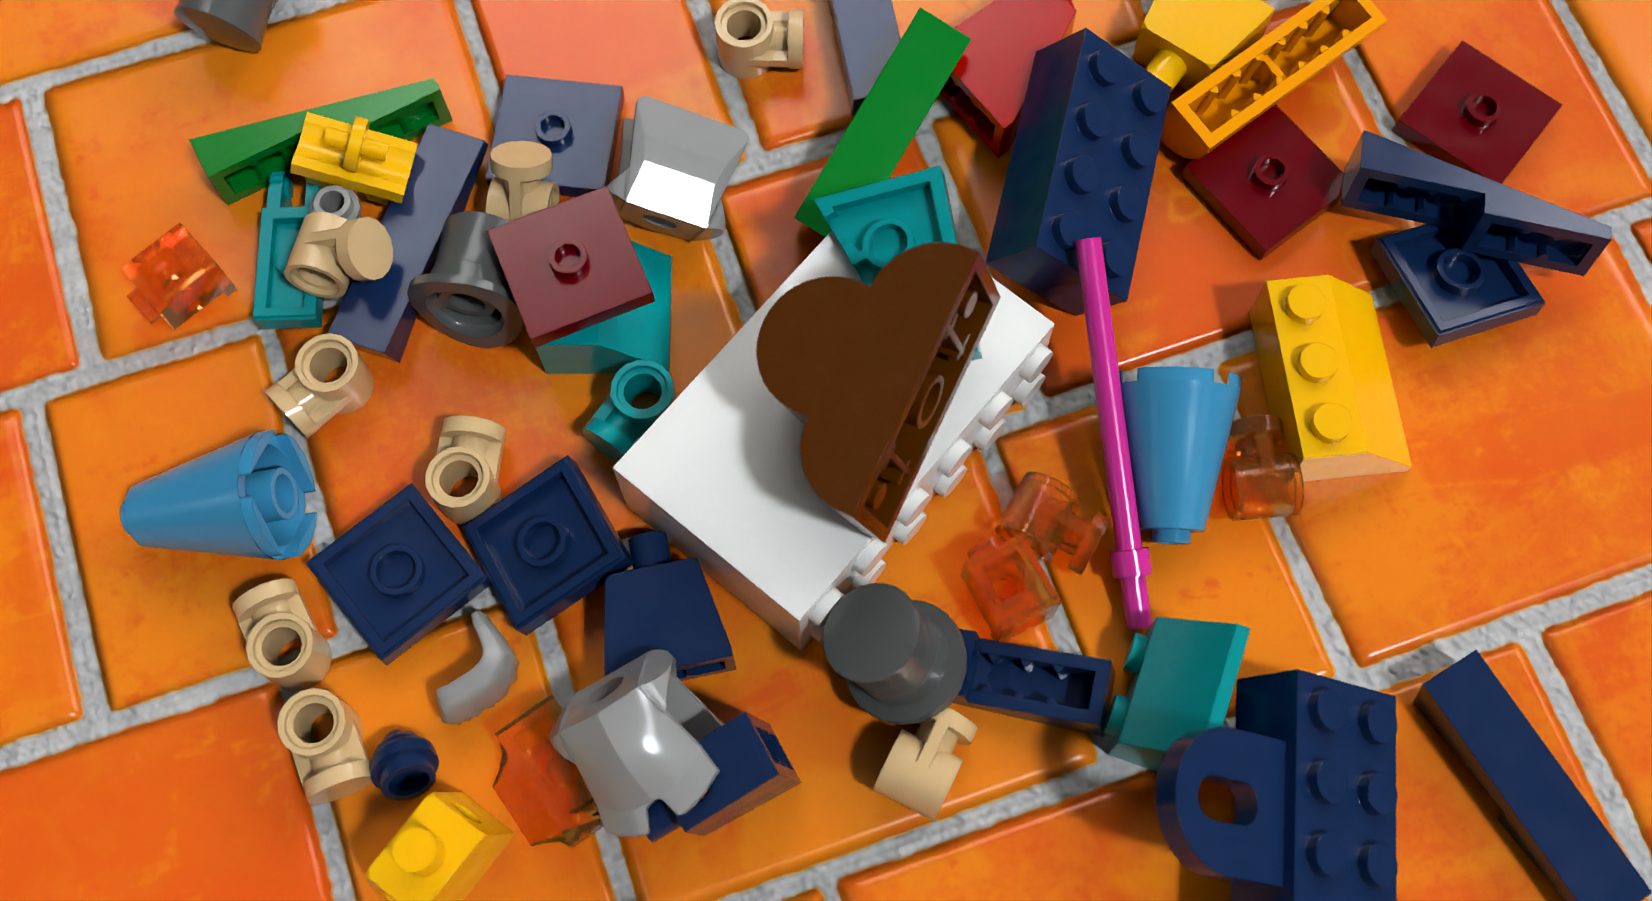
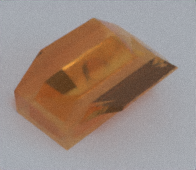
M552 694L495 733L500 742L502 757L499 771L492 787L531 846L562 842L574 848L604 826L596 803L576 764L563 758L554 749L549 739L550 732L563 710Z

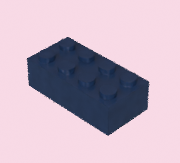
M1087 28L1048 45L1035 53L985 263L1074 316L1085 313L1075 244L1077 240L1101 237L1110 306L1128 300L1171 92L1169 85Z

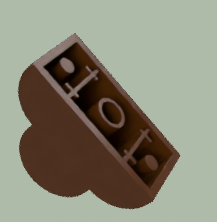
M948 242L927 243L910 248L894 257L878 273L871 286L850 278L835 276L805 281L787 291L775 302L763 320L759 331L756 356L762 380L771 394L804 424L800 454L803 470L809 484L826 504L866 535L883 543L887 540L1001 298L979 251Z

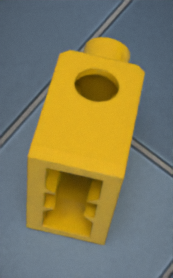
M1154 0L1140 29L1133 56L1136 61L1146 66L1145 69L1169 85L1171 92L1176 85L1188 91L1260 40L1265 33L1275 8L1262 0Z
M432 792L421 802L371 864L365 874V878L381 901H463L511 841L515 833L463 792Z

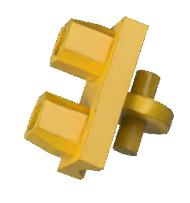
M307 112L300 140L291 162L290 173L304 176L307 183L317 186L338 185L364 193L368 200L389 205L391 201L402 204L418 143L369 130L370 120L356 116L352 125Z

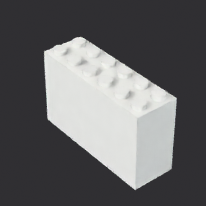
M833 231L822 240L612 467L628 509L655 531L665 532L668 542L685 556L697 558L702 570L801 651L812 638L816 639L819 643L823 642L826 620L833 607L843 596L859 586L874 583L887 564L881 558L897 540L904 546L914 537L927 518V514L923 512V509L935 494L938 493L943 498H946L955 489L968 469L963 465L964 461L976 446L985 452L995 442L1007 424V421L1002 417L1015 401L1024 406L1035 395L1046 377L1041 372L1053 355V351L1047 347L1055 324L992 278L1001 298L980 340L983 358L970 362L886 542L883 543L866 535L826 504L812 489L805 476L800 454L804 424L767 389L760 375L756 356L757 339L763 320L775 302L787 291L805 281L829 276L850 278L863 283Z

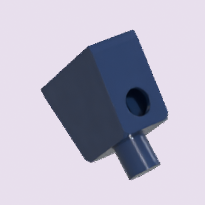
M662 531L644 532L631 537L628 543L631 558L634 561V564H632L633 570L614 573L605 579V676L647 653L649 650L659 649L668 651L676 659L677 677L681 681L736 670L731 644L698 559L688 558L672 562L667 534Z
M744 712L697 741L720 770L710 786L708 795L704 800L701 798L691 810L682 815H677L662 799L654 801L647 809L650 832L646 836L654 843L680 827L683 828L685 833L707 835L802 783L771 725Z

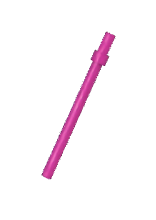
M1101 237L1086 238L1075 241L1116 547V550L1110 551L1113 578H1120L1126 629H1141L1150 627L1152 624L1146 575L1152 574L1149 547H1142L1102 240Z

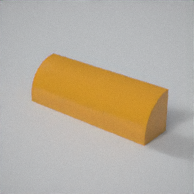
M1371 0L1313 1L1172 101L1166 111L1160 141L1167 148L1188 159L1202 158L1377 32L1388 19Z

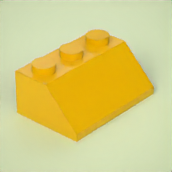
M1331 275L1266 281L1249 310L1284 484L1408 471L1412 465L1372 294Z

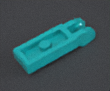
M287 171L271 172L267 207L262 208L253 318L260 329L321 328L324 298L305 293L293 286L285 278L284 270L303 220L307 214L311 213L312 201L317 192L324 187L306 182L305 207H292L293 184Z

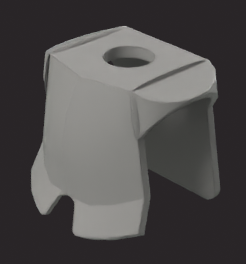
M649 96L638 98L635 105L634 119H623L618 177L607 185L621 219L691 242L709 240L723 235L726 220L721 197L749 141L748 134L742 129Z
M659 649L649 650L647 653L573 694L557 718L550 732L549 739L554 749L563 758L576 764L596 803L605 832L621 837H640L648 835L650 832L647 809L654 801L662 799L677 815H682L691 810L707 792L720 770L697 741L724 724L677 677L676 659L668 651Z

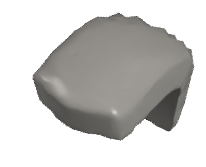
M475 611L471 614L473 625L483 649L480 661L473 669L458 679L436 690V701L443 723L460 725L463 721H470L485 709L494 707L496 703L501 701L507 695L510 686L517 680L519 661L515 652L489 617L481 611Z

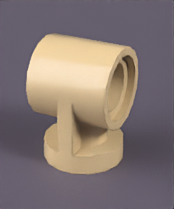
M729 0L717 11L714 20L719 63L725 72L735 78L752 79L766 73L770 67L803 69L804 9L770 11L766 4L759 0ZM740 37H753L750 40H738Z
M510 141L492 149L490 152V168L495 177L489 186L486 213L511 222L560 203L558 184L556 182L541 181L553 169L552 152L548 147L531 141Z
M326 212L307 214L284 270L285 278L296 288L313 296L326 299L342 297L348 288L351 278L362 282L383 278L390 270L393 261V246L390 235L378 220L371 217L347 220Z
M328 333L317 335L308 340L298 351L295 368L280 381L268 388L265 394L294 426L309 439L336 414L353 413L363 407L371 398L374 389V378L369 367L351 341L342 335ZM343 366L347 367L345 373L339 379L333 382H324L325 377L333 369Z
M464 415L444 418L437 455L430 461L425 473V486L431 498L442 513L458 525H465L502 499L498 478L506 430L503 426L491 420ZM464 477L478 478L476 487L471 493L462 497L450 496L452 487L458 480Z
M285 578L272 580L260 584L238 597L233 603L232 610L247 642L246 652L248 661L255 671L278 686L290 691L306 690L323 680L331 665L332 653L330 644L317 630L295 581ZM301 639L302 647L298 657L290 664L279 666L278 657L283 646L289 641Z
M318 688L302 690L290 697L279 714L277 721L278 735L284 746L292 752L308 803L323 804L332 802L369 786L372 783L369 769L370 761L362 740V720L356 710L329 691ZM332 713L334 724L330 734L322 741L311 744L309 740L311 724L322 714Z
M948 707L937 716L918 723L920 726L915 735L902 729L873 788L874 791L935 821L963 762V759L952 754L956 743L970 746L978 730L972 721Z

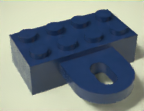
M1299 669L1236 679L1235 728L1215 727L1188 732L1179 737L1170 746L1160 764L1155 787L1156 812L1163 836L1173 854L1188 869L1201 876L1231 882L1230 901H1396V877L1398 872L1396 859V804L1398 798L1396 788V696ZM1203 779L1222 783L1232 790V824L1212 820L1203 813L1198 800L1199 786Z

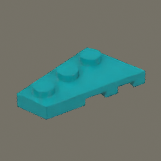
M940 166L814 199L861 280L871 286L878 273L888 262L910 248L935 242L959 244L946 179ZM980 343L971 361L983 358Z

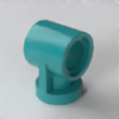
M636 360L625 364L616 372L611 382L610 395L582 429L583 435L600 452L617 463L677 398L670 373L661 364L651 360ZM644 392H653L661 396L654 406L647 409H637L630 405L637 395Z

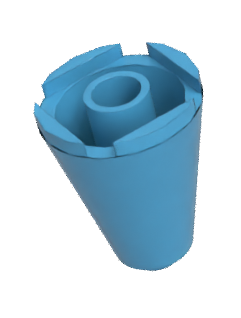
M1178 366L1137 368V381L1124 382L1123 371L1121 370L1119 371L1140 530L1151 532V543L1191 544V533L1205 531L1241 392V377L1238 374L1229 372L1227 384L1214 382V369Z
M276 430L259 431L133 485L121 505V522L125 531L132 536L136 543L143 547L285 560L301 556L311 544L316 528L317 512L305 513V493L315 492L314 478L306 455L293 437L288 434L275 435L274 432Z

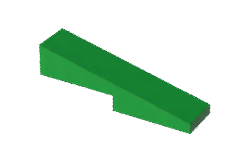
M921 7L918 9L794 216L796 220L826 237L832 229L814 199L889 179L970 43V37Z
M432 78L192 138L189 141L208 178L225 202L230 205L268 187L270 175L273 171H287L289 176L293 175V173H290L291 162L300 140L307 112L352 125L356 116L369 119V130L407 141L423 135L429 124L440 127L453 119L437 82Z

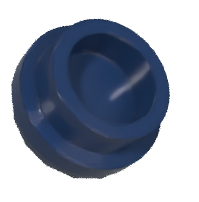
M394 729L385 736L373 753L369 764L371 780L388 799L396 801L410 800L423 795L434 785L436 771L439 767V759L435 747L429 740L419 737L412 732Z

